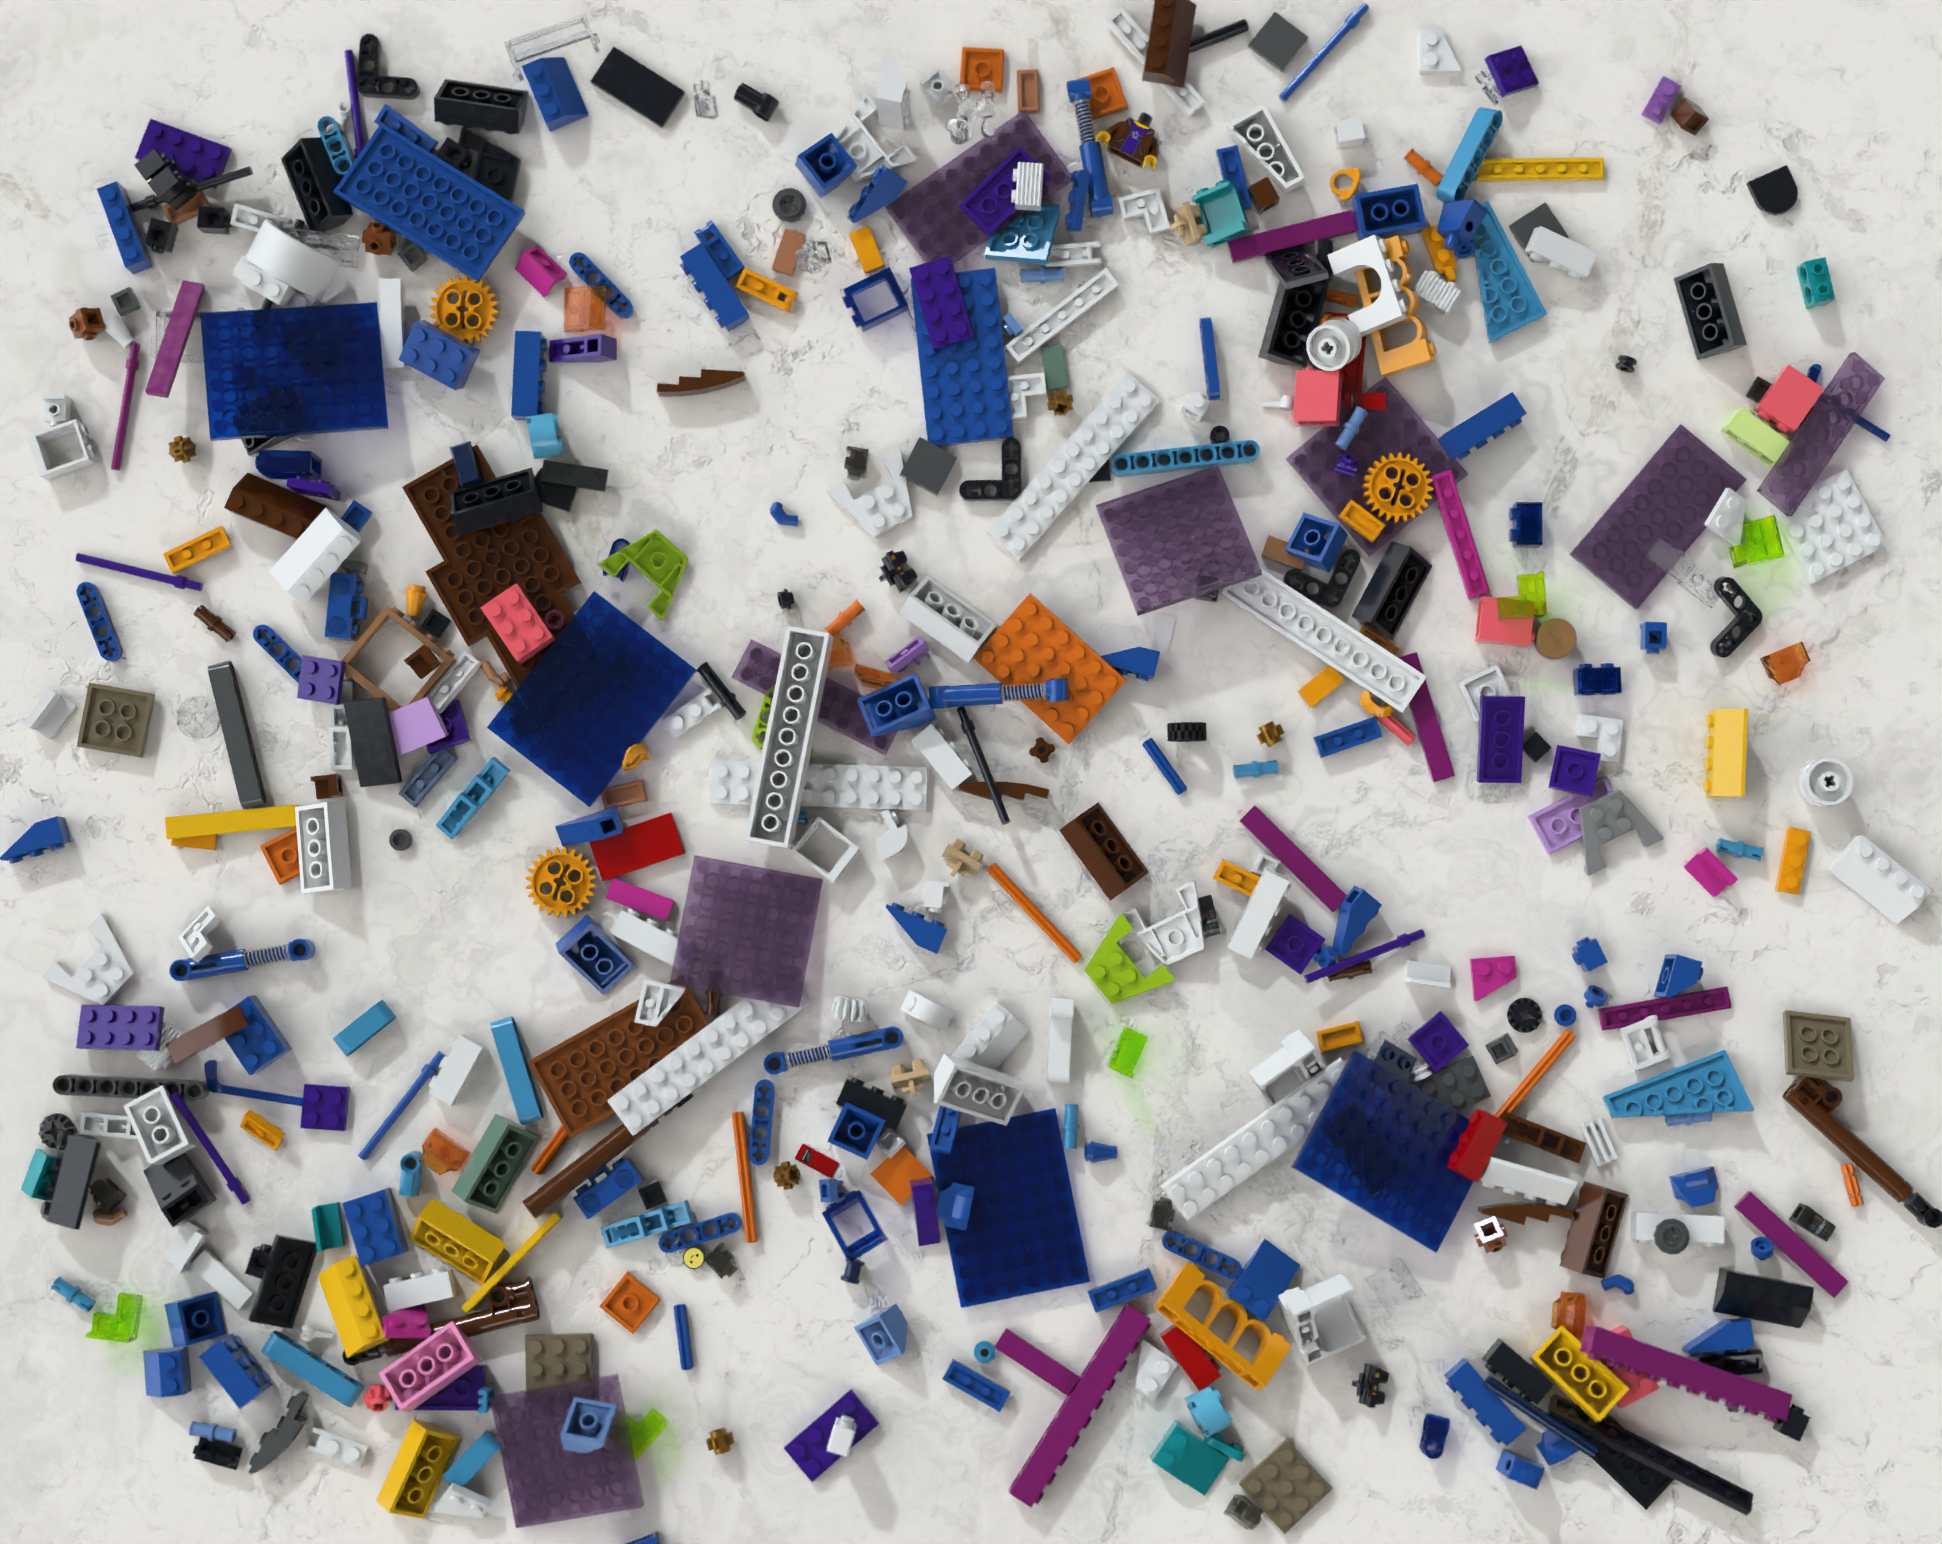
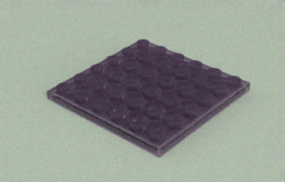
M1386 377L1382 378L1365 392L1386 393V409L1366 410L1368 415H1366L1359 427L1358 435L1353 437L1346 451L1337 447L1335 442L1344 429V423L1349 421L1355 409H1345L1340 413L1339 426L1323 427L1286 458L1287 462L1368 557L1413 521L1407 516L1405 523H1403L1401 517H1399L1397 523H1394L1393 517L1386 522V515L1383 514L1378 518V510L1371 512L1373 504H1365L1370 498L1363 497V494L1368 491V489L1362 488L1363 484L1368 483L1363 478L1365 475H1371L1367 471L1369 467L1375 469L1374 461H1378L1381 464L1380 458L1382 456L1388 460L1390 453L1396 458L1397 454L1401 452L1402 458L1405 459L1410 454V461L1418 458V466L1423 463L1425 464L1422 471H1430L1426 479L1451 470L1455 483L1458 484L1468 475L1456 459L1453 461L1449 459L1435 434ZM1349 454L1356 458L1359 466L1355 478L1334 472L1338 457ZM1386 470L1388 478H1396L1393 470ZM1401 470L1400 479L1394 486L1396 491L1391 501L1392 506L1395 504L1397 493L1401 490L1399 486L1405 473L1404 470ZM1408 476L1406 478L1409 485H1416L1414 477ZM1386 490L1379 491L1382 499H1389V493ZM1434 491L1427 493L1432 496V499L1424 500L1428 507H1420L1423 512L1437 501ZM1400 497V503L1403 506L1410 505L1407 497ZM1351 499L1386 524L1373 543L1338 518ZM1414 512V513H1415V518H1414V519H1416V518L1419 516V514H1417L1416 512Z
M1218 465L1096 505V510L1137 616L1262 575V570Z
M694 855L669 984L799 1008L823 879Z
M618 1374L492 1396L490 1401L498 1441L501 1446L500 1451L516 1528L640 1508L644 1505ZM574 1397L617 1405L604 1447L585 1454L563 1450L560 1435Z

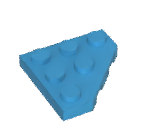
M1041 204V211H1032L1024 217L1021 215L1007 224L1008 227L1000 233L995 232L988 239L984 254L986 259L1047 265L1062 211L1060 205Z

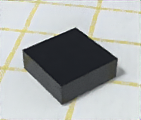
M1109 459L1090 479L1089 483L1111 481Z
M432 608L421 627L441 638L452 620Z
M1537 732L1523 743V751L1534 763L1552 748Z
M659 1181L638 1189L646 1210L667 1201Z

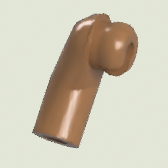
M489 661L481 664L480 668L487 679L496 685L505 687L511 681L506 672L499 676Z
M123 1207L118 1208L112 1213H106L102 1208L93 1211L94 1222L106 1226H112L128 1216L127 1211Z

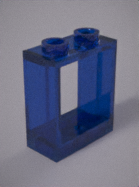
M890 267L843 289L845 296L842 297V300L847 309H852L854 315L851 318L856 328L861 327L862 332L909 310L908 303ZM885 281L897 307L865 322L852 296Z
M259 450V456H256L255 466L258 472L268 479L287 480L288 477L295 479V476L298 475L309 478L308 480L321 479L322 459L312 451Z
M860 1190L848 1193L845 1199L828 1205L826 1210L822 1212L841 1250L850 1262L888 1240L865 1195ZM860 1202L875 1230L847 1246L833 1217Z

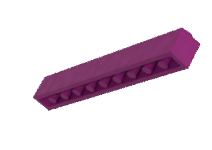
M1128 1302L1125 1304L1083 1370L1076 1385L1064 1400L1009 1487V1494L1031 1508L1034 1503L1038 1504L1044 1495L1042 1490L1045 1485H1050L1056 1476L1054 1471L1057 1466H1062L1068 1457L1066 1452L1070 1446L1074 1448L1080 1438L1078 1433L1082 1427L1086 1429L1092 1419L1090 1414L1094 1409L1098 1410L1104 1400L1102 1395L1106 1390L1110 1391L1116 1381L1114 1376L1118 1371L1121 1373L1128 1362L1125 1359L1129 1353L1133 1354L1139 1345L1137 1340L1140 1335H1145L1151 1326L1149 1321L1151 1319L1147 1314Z
M1586 1326L1580 1352L1588 1354V1359L1598 1362L1602 1359L1608 1361V1366L1618 1369L1621 1366L1626 1367L1628 1373L1639 1376L1641 1373L1646 1374V1379L1654 1382L1666 1381V1386L1675 1389H1680V1387L1686 1388V1393L1695 1396H1699V1394L1706 1395V1400L1719 1403V1400L1723 1401L1726 1407L1738 1410L1741 1407L1745 1409L1744 1413L1749 1415H1764V1420L1769 1422L1787 1421L1792 1394L1598 1326Z

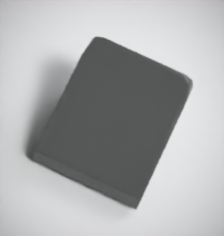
M1508 1033L1485 1045L1496 1065L1515 1056L1518 1052Z

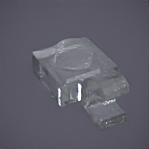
M1487 66L1475 76L1479 84L1485 85L1482 90L1494 106L1508 97L1501 96Z
M701 79L700 84H693V90L696 94L693 96L696 117L714 119L718 117L716 98L710 95L709 81Z

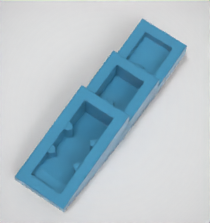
M496 757L491 758L464 792L458 795L436 826L449 838L454 839L485 804L511 770Z
M686 1200L600 1228L606 1248H610L691 1223L694 1219L689 1202Z

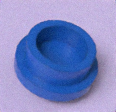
M1560 1005L1555 1009L1554 1019L1561 1026H1570L1576 1020V1011L1570 1005Z

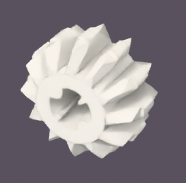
M837 996L832 1003V1016L839 1020L862 1023L868 1014V1002L853 997Z

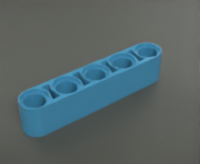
M1484 107L1477 109L1438 186L1437 199L1439 201L1455 202L1464 200L1502 124L1503 114L1500 110Z
M510 1016L492 1022V1034L521 1125L543 1119L542 1107L514 1018Z
M273 1331L261 1350L270 1359L347 1407H353L364 1389V1386L359 1381L281 1332Z

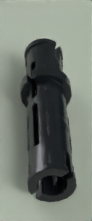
M705 662L697 668L696 671L699 672L721 700L720 704L729 710L736 721L741 719L747 711L743 709L736 700V695L729 691L710 667L709 663Z

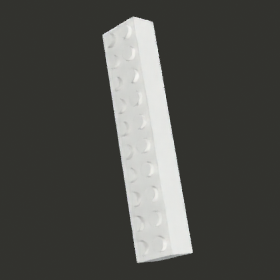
M787 626L745 836L746 841L792 850L834 639L830 633Z

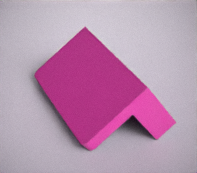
M538 245L525 250L515 267V270L543 297L548 296L553 285L564 280L567 275Z
M1708 848L1701 849L1684 865L1689 874L1712 897H1716L1726 886L1733 885L1738 880Z

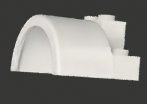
M265 219L247 255H242L233 274L243 280L242 284L274 303L288 306L301 315L312 318L341 262L298 241L276 227L275 222Z
M1299 1029L1281 1041L1283 1047L1249 1070L1251 1078L1271 1106L1326 1068L1315 1047L1306 1036H1303Z
M1342 1273L1301 1291L1299 1287H1296L1278 1295L1284 1320L1296 1341L1299 1355L1306 1366L1366 1339L1347 1297L1349 1293L1355 1294V1289Z

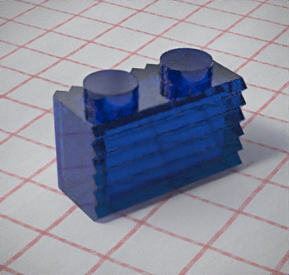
M1515 502L1513 508L1509 509V520L1513 521V529L1509 530V541L1513 542V548H1539L1542 545V502Z
M1614 663L1600 664V668H1592V664H1580L1579 668L1573 670L1574 696L1617 695L1622 693L1621 668L1614 667Z

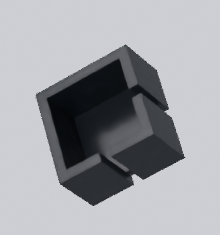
M153 149L134 165L146 181L152 179L148 182V185L157 197L176 211L196 196L192 189L193 183L188 177H183L180 173L181 167L175 160L171 161L165 153L160 154Z

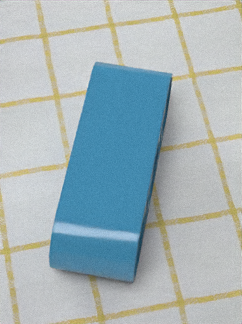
M324 116L318 121V131L335 171L344 177L347 171L342 172V167L346 163H350L351 167L355 159L340 124L332 117ZM333 124V130L327 133L326 128ZM342 144L340 151L334 152L335 146Z
M381 1000L342 1030L333 1040L347 1057L390 1024L396 1016L384 1000Z
M486 1430L442 1478L449 1485L455 1483L463 1487L502 1444Z

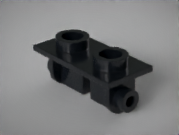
M200 1437L198 1445H195L193 1449V1454H195L194 1459L237 1470L243 1448L215 1440L208 1441V1438Z

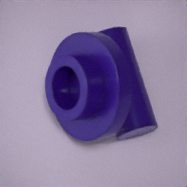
M1345 454L1338 457L1334 472L1355 478L1359 462L1354 456Z

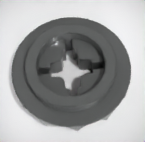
M793 188L779 191L772 203L775 216L781 221L789 223L799 220L805 214L807 206L804 195ZM793 200V206L796 207V209L790 208L789 211H787L786 213V206L784 205V203H790V201Z
M51 1114L45 1117L39 1125L40 1131L38 1135L41 1137L42 1143L46 1144L49 1148H57L58 1139L63 1135V1131L58 1133L57 1137L55 1134L48 1132L54 1129V1125H56V1128L64 1129V1131H75L73 1122L64 1114Z
M1673 1218L1663 1220L1659 1225H1656V1230L1653 1234L1657 1247L1667 1254L1682 1252L1688 1246L1690 1234L1686 1225ZM1670 1230H1673V1234L1680 1236V1238L1672 1239V1242L1669 1243V1239L1663 1235L1670 1234Z

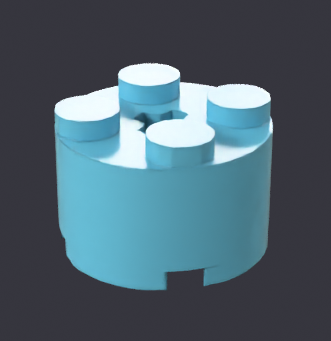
M551 412L526 417L534 460L560 455L559 452H563L561 435L556 436V431H559L557 414L552 415Z
M1207 1386L1205 1389L1185 1398V1401L1188 1402L1187 1407L1197 1427L1202 1426L1204 1431L1201 1433L1205 1438L1230 1426L1229 1423L1233 1421L1229 1411L1225 1410L1220 1403L1223 1401L1221 1394L1213 1386Z

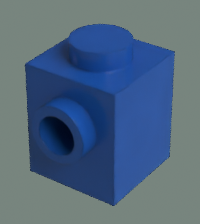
M1585 937L1576 942L1577 946L1572 948L1574 952L1572 957L1575 963L1581 966L1583 972H1589L1608 963L1597 939Z

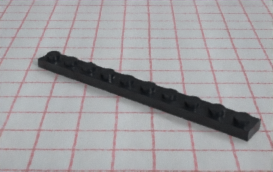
M1555 1393L1550 1398L1547 1414L1556 1420L1746 1516L1751 1512L1753 1493L1604 1418L1599 1422H1595L1577 1404Z

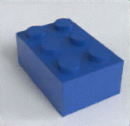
M1418 184L1354 195L1351 201L1358 241L1372 235H1377L1381 239H1387L1397 235L1403 236L1420 233L1426 226Z
M426 320L415 321L398 360L453 390L464 388L480 353V349Z
M256 995L248 996L234 1006L241 1005L250 1025L225 1038L249 1075L259 1073L292 1050V1047Z
M390 1187L342 1203L361 1267L409 1251Z
M231 1333L218 1340L203 1352L199 1358L237 1407L241 1409L271 1387L272 1383L268 1373L264 1370L261 1371L256 1364L257 1360L254 1355L247 1353L244 1349V1343L240 1337L234 1336Z

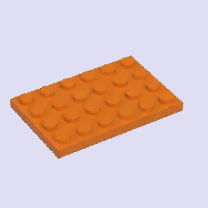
M1032 593L1022 601L973 657L1005 687L1006 684L1008 686L1010 684L1012 686L1014 684L1015 686L1023 684L1024 686L1025 683L1027 685L1029 683L1031 685L1033 683L1040 685V683H1045L1048 679L1068 678V701L1048 702L1047 699L1042 698L1041 700L1039 698L1037 700L1035 698L1033 700L1031 698L1030 700H1027V698L1026 700H1021L1023 704L1068 744L1073 741L1127 681Z

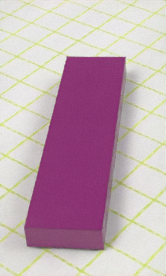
M1008 1328L1004 1330L994 1346L1067 1396L1080 1378V1376Z

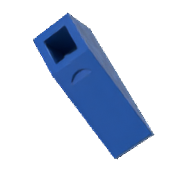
M882 164L881 167L874 171L872 175L873 180L869 186L866 185L860 193L861 198L858 203H854L848 212V219L855 224L895 201L908 181Z
M1136 647L1101 657L1122 676H1127L1130 673L1136 675V679L1148 681L1149 678L1153 679L1155 676L1160 652Z
M614 806L557 825L555 828L562 846L602 840L623 833L624 823L618 807Z
M56 816L36 822L0 857V860L9 861L12 864L23 861L22 857L30 855V857L43 855V851L50 848L51 851L65 848L64 844L71 842L65 818Z
M1357 886L1352 888L1341 903L1332 947L1336 954L1342 957L1351 950L1354 941L1364 933L1367 924L1376 917L1379 908L1382 906L1369 893Z
M894 902L891 906L886 905L887 910L917 946L936 954L938 953L947 929L943 928L944 923L934 919L930 923L923 920L925 915L912 911V914L904 912L905 907Z
M1747 1318L1721 1320L1684 1345L1682 1351L1690 1354L1691 1357L1703 1356V1352H1712V1354L1716 1355L1725 1354V1350L1732 1349L1734 1352H1746L1747 1348L1754 1347L1751 1320Z

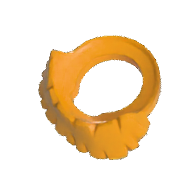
M1352 167L1349 170H1339L1331 177L1330 188L1336 196H1339L1341 201L1350 200L1355 195L1361 182V171L1358 168ZM1339 175H1348L1353 180V185L1351 188L1339 190L1335 187L1334 181Z
M1370 691L1362 692L1360 703L1366 711L1383 718L1393 713L1394 708L1386 702L1381 707L1376 705L1371 699L1372 693Z
M644 743L630 746L626 751L622 768L625 771H630L640 765L643 760H650L648 746Z

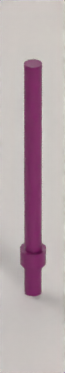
M131 343L129 359H126L125 365L127 373L111 469L120 471L135 374L139 370L140 364L138 361L140 344Z

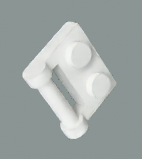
M1657 1015L1648 1016L1642 1021L1619 1029L1635 1071L1671 1056L1669 1049L1665 1047ZM1650 1028L1657 1048V1052L1654 1054L1644 1029Z

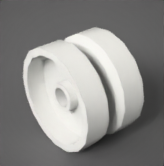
M1337 317L1317 326L1309 334L1306 341V351L1309 359L1316 367L1324 371H1335L1344 367L1358 356L1362 347V337L1359 329L1353 322Z
M1822 758L1805 764L1796 778V789L1800 797L1807 804L1815 807H1826L1841 803L1850 795L1853 788V776L1849 767L1835 758Z

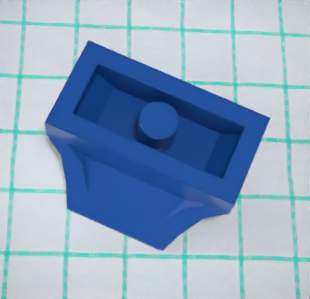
M1713 1166L1669 1176L1674 1197L1685 1201L1691 1208L1715 1202V1193L1719 1187Z
M953 1182L949 1188L940 1191L936 1216L943 1221L944 1226L966 1231L975 1186Z
M1564 1424L1565 1426H1567L1568 1428L1582 1436L1580 1431ZM1550 1430L1542 1433V1440L1536 1445L1549 1466L1559 1463L1579 1451V1449Z

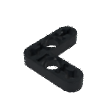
M374 34L364 35L359 45L356 82L359 92L365 97L404 100L417 98L420 93V87L414 79L379 76L381 43ZM372 40L375 45L371 46L372 55H369V48L366 44H369ZM371 60L374 62L373 69L368 71L363 69L364 63ZM367 82H369L371 86H377L378 82L379 91L377 92V89L375 87H368V90H365L362 86L366 85ZM385 83H393L394 88L391 92L383 91ZM398 83H400L401 88H408L411 84L414 89L407 93L405 89H399Z
M1010 437L1002 443V480L964 481L959 488V494L963 500L1013 501L1021 494V445L1017 439ZM1009 443H1013V446L1017 447L1013 451V458L1018 457V460H1005V457L1009 458V450L1005 449V447L1009 446ZM1012 463L1017 466L1018 470L1014 475H1009L1005 471V467L1008 464ZM1005 478L1010 480L1018 478V481L1014 480V489H1018V491L1014 492L1013 496H1010V493L1005 491V489H1009L1010 485L1009 480L1005 481ZM968 485L971 486V489L978 490L977 485H981V496L978 497V492H971V496H967L963 490ZM987 485H993L996 488L995 495L987 496L984 493V488Z
M1354 549L1344 551L1328 584L1295 569L1286 572L1283 577V583L1306 598L1328 608H1335L1341 603L1360 563V554ZM1354 555L1355 563L1352 562L1348 570L1339 568L1340 565L1342 567L1346 565L1347 559L1345 556ZM1344 573L1347 577V582L1345 584H1338L1335 580L1336 574ZM1293 574H1295L1297 576L1296 580L1302 582L1304 578L1307 579V581L1304 583L1303 588L1301 590L1299 589L1301 584L1295 582L1293 585H1291L1290 579H1288L1287 577H1291ZM1315 583L1319 589L1318 593L1314 595L1308 593L1307 585ZM1331 584L1338 589H1343L1342 592L1340 590L1337 591L1335 598L1338 600L1332 603L1328 602L1329 598L1326 597L1327 594L1331 595L1334 591V588L1330 587Z
M1723 576L1716 579L1714 591L1736 617L1711 642L1710 651L1714 656L1725 658L1761 623L1763 616L1760 609L1733 578ZM1723 583H1728V584L1726 585V588H1727L1729 591L1723 590V589H1724ZM1737 596H1740L1742 604L1736 608L1734 600ZM1748 613H1753V615H1752L1753 620H1752V621L1749 620V619H1750V616H1749ZM1738 626L1740 628V635L1734 638L1732 631ZM1720 643H1721V644H1724V645L1722 646L1723 649H1724L1723 652H1722V651H1719V650L1721 649V647L1719 646Z

